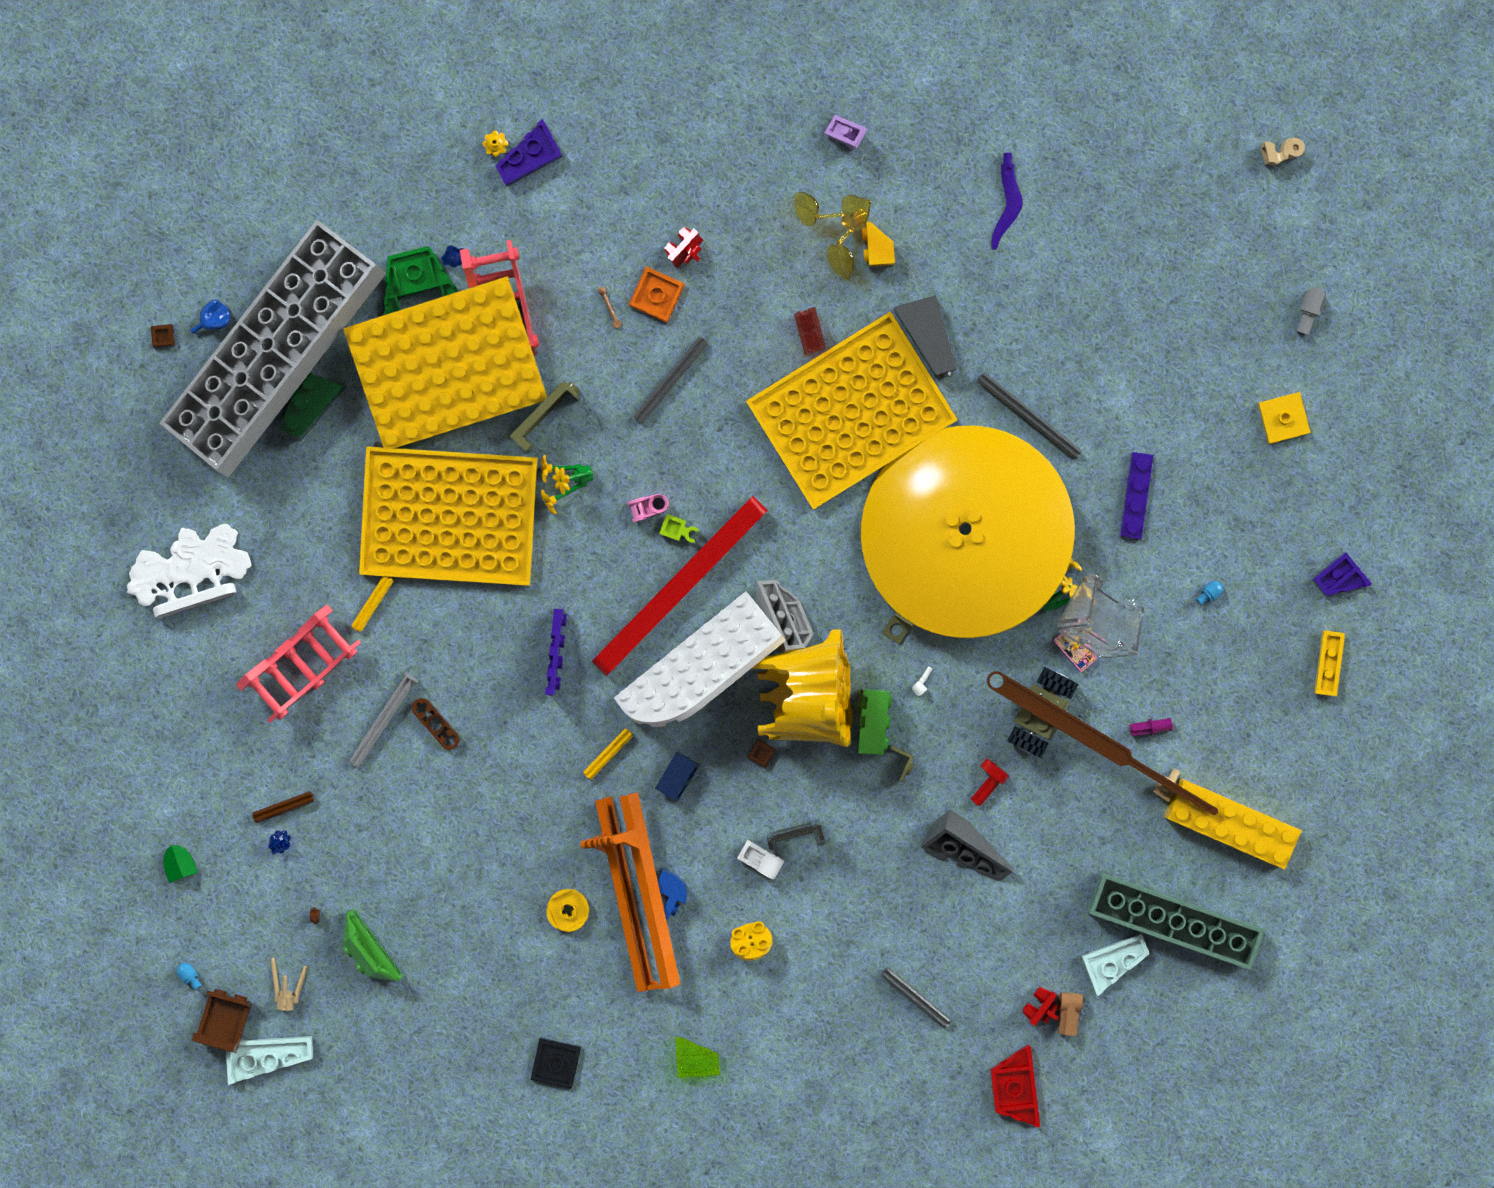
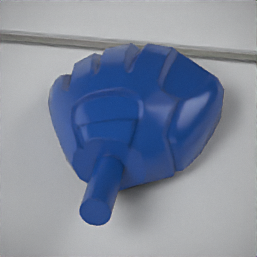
M217 299L209 301L200 312V323L193 327L191 332L194 334L202 328L205 330H218L227 327L231 319L230 311Z

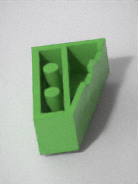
M861 689L858 753L884 755V750H888L889 738L885 737L886 729L890 727V716H887L888 708H891L892 695H889L890 692L887 690Z

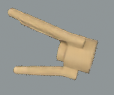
M271 958L275 991L274 1001L277 1002L276 1008L284 1011L293 1010L294 1004L298 1003L299 993L308 967H303L293 995L292 991L287 990L286 975L283 976L282 991H279L275 958Z

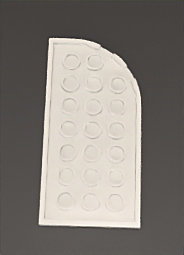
M744 592L622 690L614 699L625 714L640 725L648 724L651 727H662L674 720L680 722L702 709L779 647L786 639L751 596Z

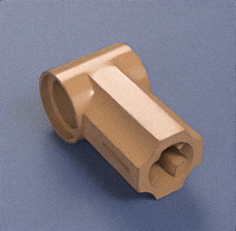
M1060 992L1058 1033L1067 1036H1077L1079 1013H1081L1083 1006V995Z

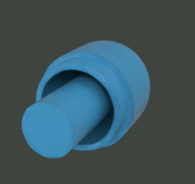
M1218 581L1208 583L1201 590L1202 595L1196 599L1198 604L1202 606L1207 601H1215L1222 595L1223 585Z
M181 963L177 967V976L186 985L190 984L194 990L201 986V983L197 980V971L191 964Z

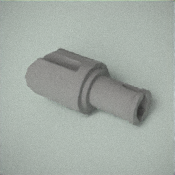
M1314 287L1309 289L1304 295L1300 307L1303 314L1296 331L1307 335L1310 334L1314 319L1321 315L1326 297L1322 289Z

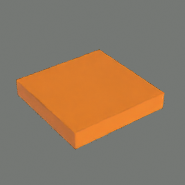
M646 266L629 306L668 323L685 284Z

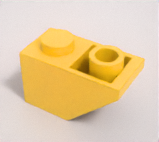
M866 222L865 228H862V240L867 242V249H863L864 262H868V267L894 266V242L874 224Z

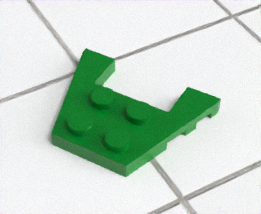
M430 246L387 257L384 315L401 310L398 301L399 297L441 287L443 296L459 292Z

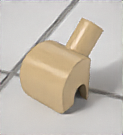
M1173 769L1169 777L1166 778L1176 783L1180 772ZM1157 783L1153 788L1154 793L1168 802L1171 801L1175 793L1160 783Z

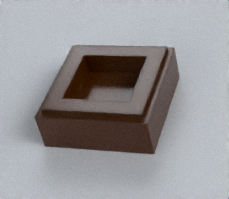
M173 324L151 326L153 348L175 346Z
M757 739L747 758L766 768L776 749Z

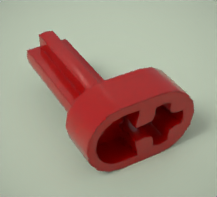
M986 758L980 767L990 776L970 798L978 806L984 803L1000 783L1003 785L1010 777L989 758Z

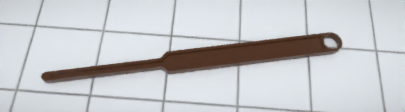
M993 671L987 676L986 682L990 689L1117 765H1130L1212 815L1218 813L1216 807L1134 759L1130 749L1005 674ZM994 674H999L1003 678V684L998 688H994L990 684V678Z

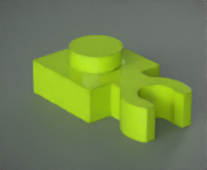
M666 514L659 534L680 541L682 535L685 536L688 542L695 543V540L689 537V532H699V529L693 526L686 528L685 520Z

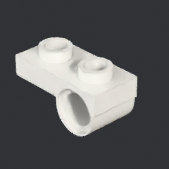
M748 839L737 859L770 879H775L784 863L783 859Z

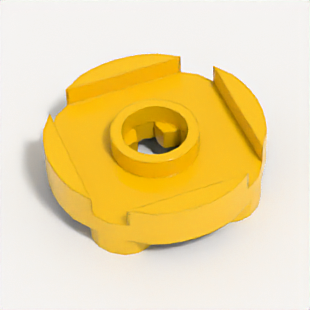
M576 889L559 890L552 895L548 902L547 918L551 925L565 932L578 930L588 918V901ZM568 904L569 907L572 906L574 908L571 911V916L567 913H562V910L565 909L564 905Z

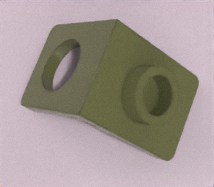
M895 612L884 628L883 634L895 642L901 643L914 624ZM895 623L900 624L903 628L899 636H894L890 632L891 626Z
M890 745V749L908 757L898 777V781L902 782L905 774L909 776L914 764L911 761L914 756Z

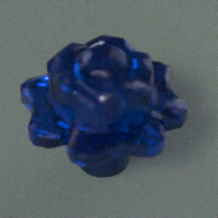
M453 245L448 246L445 254L441 257L443 264L450 265L451 267L461 265L460 250L464 248L459 249Z
M276 830L270 836L268 848L271 849L272 854H282L284 850L289 849L291 837L287 835L286 830Z

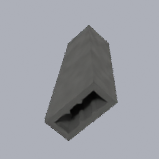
M936 295L895 306L894 313L933 375H940L941 379L952 376V371H955L957 368Z

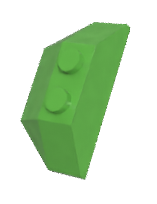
M352 908L348 911L343 936V944L345 945L343 949L350 958L353 956L356 960V967L360 973L366 974L371 978L391 981L401 980L403 974L355 909Z

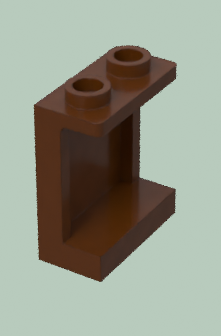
M214 989V992L208 991V1000L197 1033L194 1032L191 1041L237 1054L252 1004L247 1002V997L235 994L233 998L226 996L227 992Z

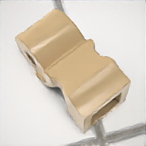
M1289 138L1282 142L1280 152L1276 151L1275 144L1271 142H1263L1260 145L1264 164L1271 165L1272 167L1287 159L1299 157L1305 150L1304 142L1298 138Z

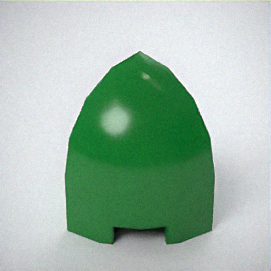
M171 845L166 849L163 865L169 883L198 873L192 856L185 848L179 845Z

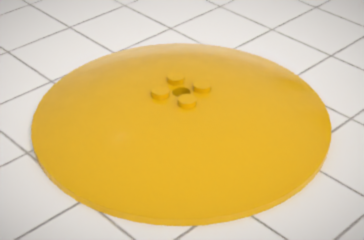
M983 426L944 428L886 464L878 474L868 493L861 521V544L864 561L875 587L885 601L897 613L916 626L932 633L955 638H978L998 634L1016 627L1036 614L1050 600L1063 581L1070 564L1075 540V523L1071 501L1064 483L1051 463L1038 450L1017 436ZM964 523L971 525L972 529L968 535H962L959 531L960 526Z

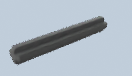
M887 967L881 975L886 981L939 1025L946 1028L950 1024L951 1019L892 969Z

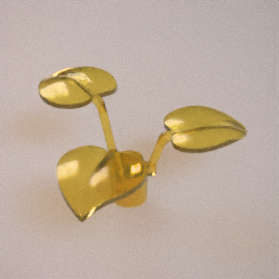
M804 192L795 193V211L799 220L804 225H814L816 218L842 217L843 225L849 228V231L837 242V246L832 244L827 249V260L830 267L838 276L849 280L854 268V259L850 250L841 245L852 232L859 231L865 227L869 217L871 200L855 195H847L842 200L841 213L820 215L818 214L819 204L814 197Z

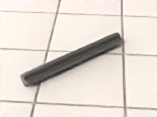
M698 337L634 415L635 420L641 424L644 423L708 345L706 340Z

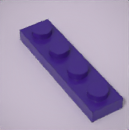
M1137 452L1131 453L1120 536L1142 539L1154 455Z

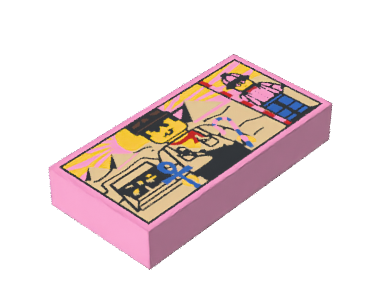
M1070 626L1053 639L1080 672L1084 671L1097 659Z

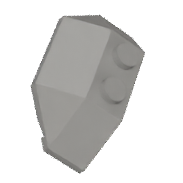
M777 580L757 581L756 604L786 639L776 650L791 652L804 649L814 633L800 600L790 591L780 586Z

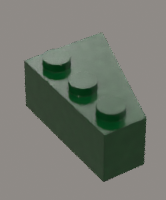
M309 373L294 392L279 430L303 439L346 387Z

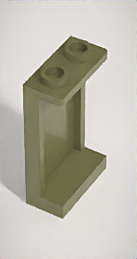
M563 381L510 437L529 453L534 446L525 437L568 393L572 394L579 401L581 397L578 394L581 391L571 381L568 384Z

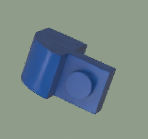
M663 868L658 878L660 893L668 896L664 906L665 916L668 920L670 915L675 916L679 907V904L676 903L677 901L685 904L687 889L684 881L677 874Z

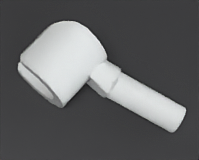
M929 666L920 680L912 687L917 696L922 695L927 690L923 683L932 671V668Z

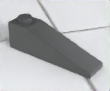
M949 810L937 819L921 844V848L941 860L949 857L957 860L956 865L973 866L977 873L999 881L1003 880L1014 870L966 819L952 810Z

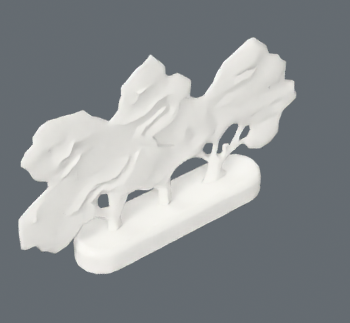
M222 524L211 529L204 541L199 539L196 531L181 528L178 534V541L174 542L170 548L171 558L165 559L152 551H140L136 558V563L129 572L131 581L127 584V593L135 595L138 603L143 606L152 604L157 595L168 598V602L153 608L155 618H163L235 595L237 593L235 585L233 583L220 585V580L223 576L242 579L246 574L247 568H250L252 565L247 552L233 549L238 532L232 529L230 525ZM218 568L220 570V574L216 576L215 570ZM204 578H209L214 583L213 588L198 592L196 587ZM171 582L174 583L172 588L169 586ZM183 582L190 584L192 594L177 599L173 593L175 587ZM163 583L166 585L168 592L165 589L161 591L156 584ZM152 589H155L157 593L153 594Z

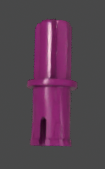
M1171 718L1160 720L1148 719L1147 722L1129 725L1131 736L1145 734L1153 736L1155 733L1173 730Z

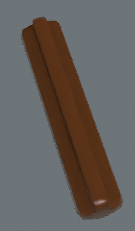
M309 791L252 813L255 823H259L314 802V797Z

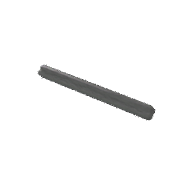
M983 373L978 378V383L1071 458L1076 459L1080 455L1081 449L988 374Z

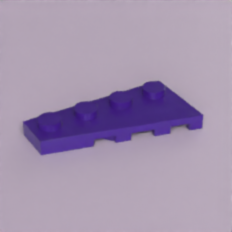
M555 608L553 613L552 643L549 650L550 664L547 668L548 687H545V695H555L556 690H560L561 678L557 676L558 669H562L563 656H559L560 648H564L565 635H561L562 626L566 627L567 614H563L564 609Z

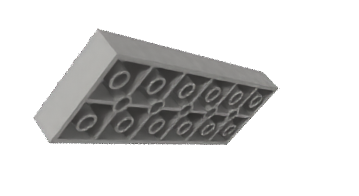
M316 220L159 424L216 471L229 477L382 280L386 272L320 221Z

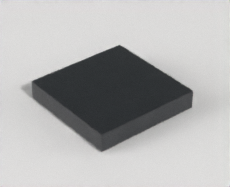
M540 1037L530 1080L572 1089L581 1046Z

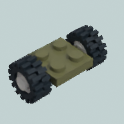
M1044 667L1037 683L1051 690L1046 691L1032 684L1030 690L1067 711L1071 702L1057 696V693L1071 699L1078 683ZM1021 707L1014 722L1029 730L1026 732L1014 726L1007 741L1027 753L1042 758L1049 743L1034 735L1039 734L1052 740L1057 728Z

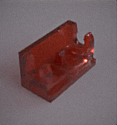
M812 307L805 311L796 312L794 317L804 355L825 350L826 346L816 308Z

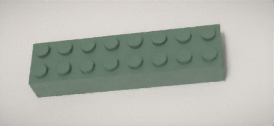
M1102 871L1099 872L1086 909L1091 915L1249 970L1252 968L1265 931L1260 926Z

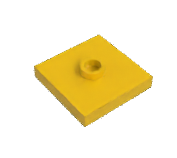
M1300 392L1258 403L1268 444L1311 433Z

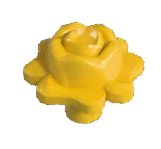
M497 131L486 134V141L482 143L488 155L493 154L494 157L505 153V147L509 144L505 140L504 133L498 134Z

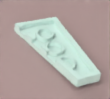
M312 1036L241 1040L237 1054L226 1051L228 1085L312 1059Z

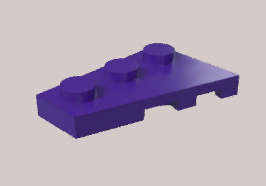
M543 119L537 123V126L530 133L528 132L523 137L524 139L516 148H513L496 165L506 187L563 157Z

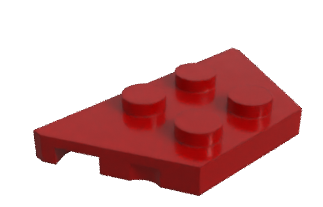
M1029 1044L992 1067L990 1073L995 1112L1038 1128L1040 1127L1031 1045Z

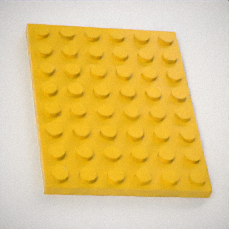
M508 276L343 328L383 448H397L540 403L547 398Z
M891 311L746 401L813 510L958 420Z
M367 446L359 575L530 586L538 458Z

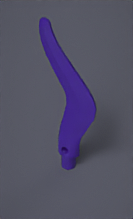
M1003 153L1001 177L1006 207L992 235L991 246L994 250L997 249L1001 237L1015 221L1023 206L1022 195L1015 180L1012 153Z

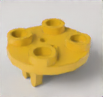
M759 921L735 928L732 931L730 940L734 955L746 961L758 960L764 957L770 951L773 944L772 934L769 929Z

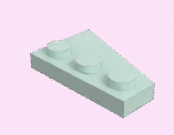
M1139 933L1082 955L1096 995L1099 996L1107 987L1119 980L1118 978L1124 973L1131 970L1147 957L1149 951L1143 935Z

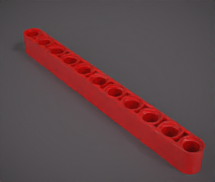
M752 496L591 662L607 677L752 528L768 509Z

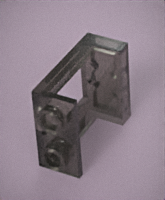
M815 820L770 832V838H767L770 853L775 852V856H779L776 842L814 833L817 846L826 844L820 821Z

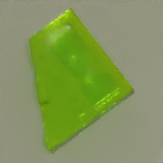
M675 1036L677 1078L720 1075L718 1052L681 1036Z

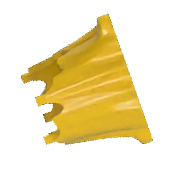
M841 629L831 630L827 639L820 644L791 652L766 656L752 667V669H767L765 672L757 673L758 680H769L779 684L778 687L768 693H760V701L772 702L777 707L774 710L775 723L758 725L759 736L767 735L769 740L829 742L843 747L850 745V731L853 729V713L850 700V662L848 661L847 653L844 652Z

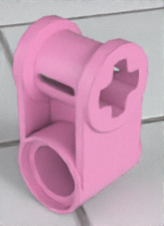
M655 494L627 502L632 511V522L648 519L651 516L665 512L669 507L668 498L661 494ZM656 498L664 499L665 505L663 509L657 510L654 507L653 503Z

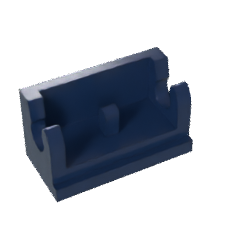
M676 752L655 789L674 801H679L700 764Z

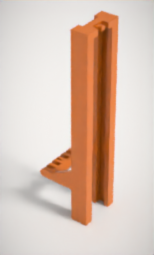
M635 792L620 796L627 829L623 833H620L612 796L596 800L595 803L602 834L583 840L580 845L582 849L595 848L607 854L637 992L670 989L680 985L639 794ZM623 844L631 847L660 983L652 980Z

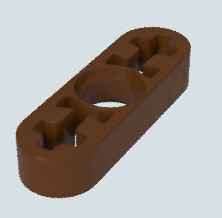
M419 698L415 700L412 705L414 715L443 748L447 750L456 748L460 742L459 734L428 699ZM419 702L421 704H427L425 709L428 713H431L432 710L435 713L428 717L426 721L423 719V717H426L427 715L423 711H417V709L419 708L417 704ZM439 718L442 721V727L439 730L432 729L430 726L431 719ZM447 726L449 730L446 733L448 736H455L453 740L455 744H445L446 737L443 734L439 737L437 733L442 732Z

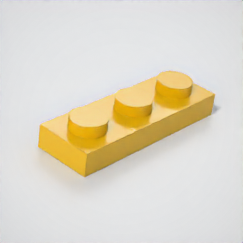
M1322 630L1314 689L1315 694L1337 696L1345 633Z

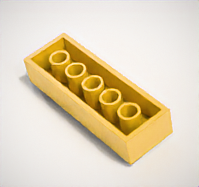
M1180 778L1177 785L1216 807L1218 813L1212 815L1177 793H1174L1164 814L1165 818L1285 870L1302 830Z

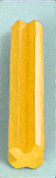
M383 576L352 623L351 627L358 632L363 630L394 582L391 577Z
M625 728L584 770V775L590 780L593 779L633 737V734Z

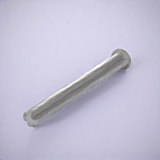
M404 672L405 677L349 760L352 765L356 767L361 765L414 683L419 682L415 677Z

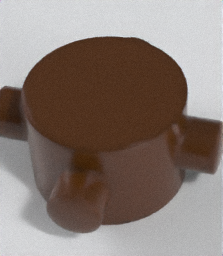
M313 907L310 910V922L317 924L320 921V909Z

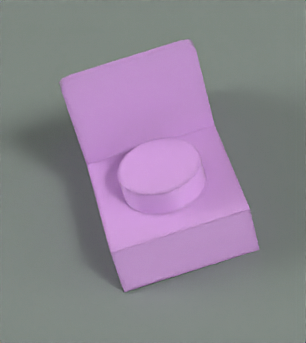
M834 115L824 134L844 143L853 151L858 147L868 129Z

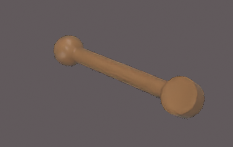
M600 287L598 293L603 296L614 321L613 326L619 328L621 327V321L617 319L606 295L607 290L605 287Z

